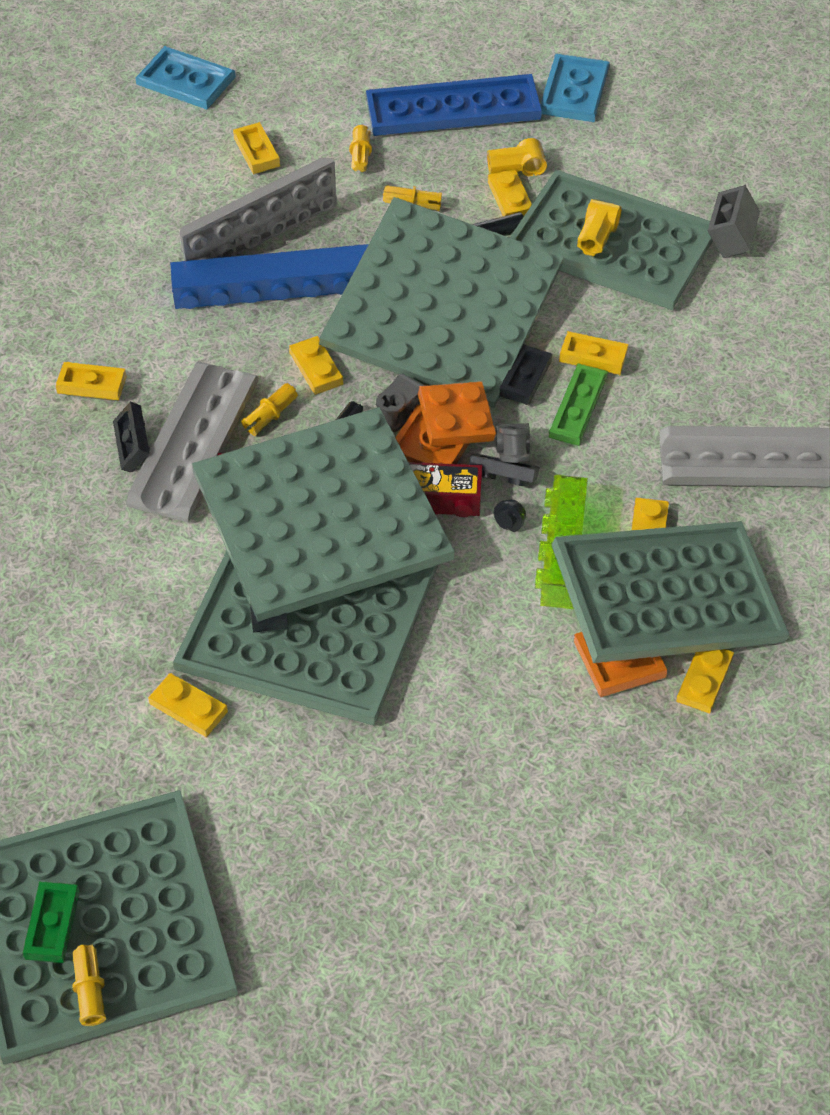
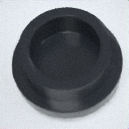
M508 499L499 502L494 507V518L501 528L516 532L524 525L526 511L518 501Z

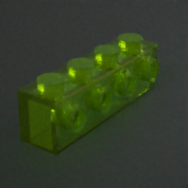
M554 475L553 488L546 487L544 507L550 508V514H543L541 534H547V541H540L538 561H544V568L536 569L535 589H541L540 606L574 609L553 551L552 543L555 537L582 535L588 478Z

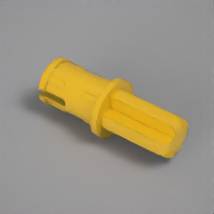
M357 125L352 131L353 141L349 146V152L352 155L351 167L354 171H366L368 156L372 153V145L370 144L371 131L370 129L367 130L368 127L365 125Z
M387 185L384 188L383 201L391 203L393 197L427 209L440 211L442 192L417 190L416 186L410 189Z
M285 383L269 398L261 399L260 406L241 421L244 429L255 421L256 424L247 432L256 436L273 419L278 420L280 413L297 398L298 394L295 387Z
M80 945L73 951L76 981L73 983L72 988L78 995L80 1023L83 1026H95L106 1020L101 991L105 983L104 979L99 976L96 948L93 945Z

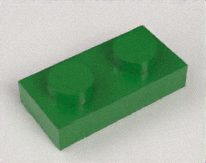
M39 881L22 952L25 960L64 963L80 893L78 885Z

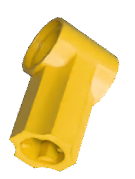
M535 138L524 139L517 147L487 151L489 174L516 169L517 172L522 171L525 176L530 177L533 174L535 176L543 174L547 168L541 142Z
M591 199L585 216V224L577 240V247L584 254L595 256L597 253H602L610 233L615 232L618 227L622 207Z

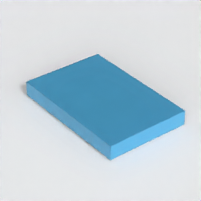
M164 46L137 75L135 80L136 85L207 110L235 79L236 73L233 69Z
M555 54L540 104L542 114L595 122L610 62Z

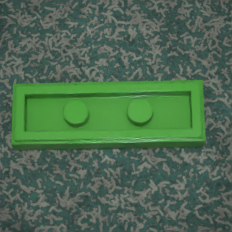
M577 364L549 430V438L580 446L607 380L608 371Z

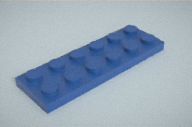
M532 74L366 90V101L373 136L540 120L542 114Z

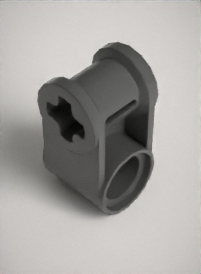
M403 373L399 374L376 398L377 408L380 407L392 432L400 430L416 406L420 405L418 397L419 386H425Z
M529 423L496 424V451L499 453L501 461L526 462L530 460Z

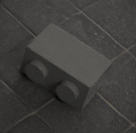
M746 185L718 192L707 231L722 257L740 255L751 249L760 210Z

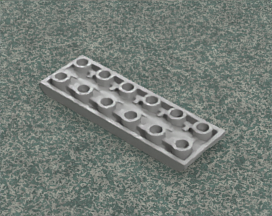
M320 158L183 226L180 230V241L184 261L234 257L248 249L257 247L260 243L274 236L281 235L284 231L297 224L306 222L309 218L323 211L330 210L333 206L337 205L335 161L332 158Z
M196 362L155 440L150 454L147 456L128 492L127 507L189 523L202 496L201 489L193 473L192 463L217 456L218 453L223 454L259 381V376L242 371L228 370L221 366L204 362Z
M667 426L659 431L662 485L830 487V428Z

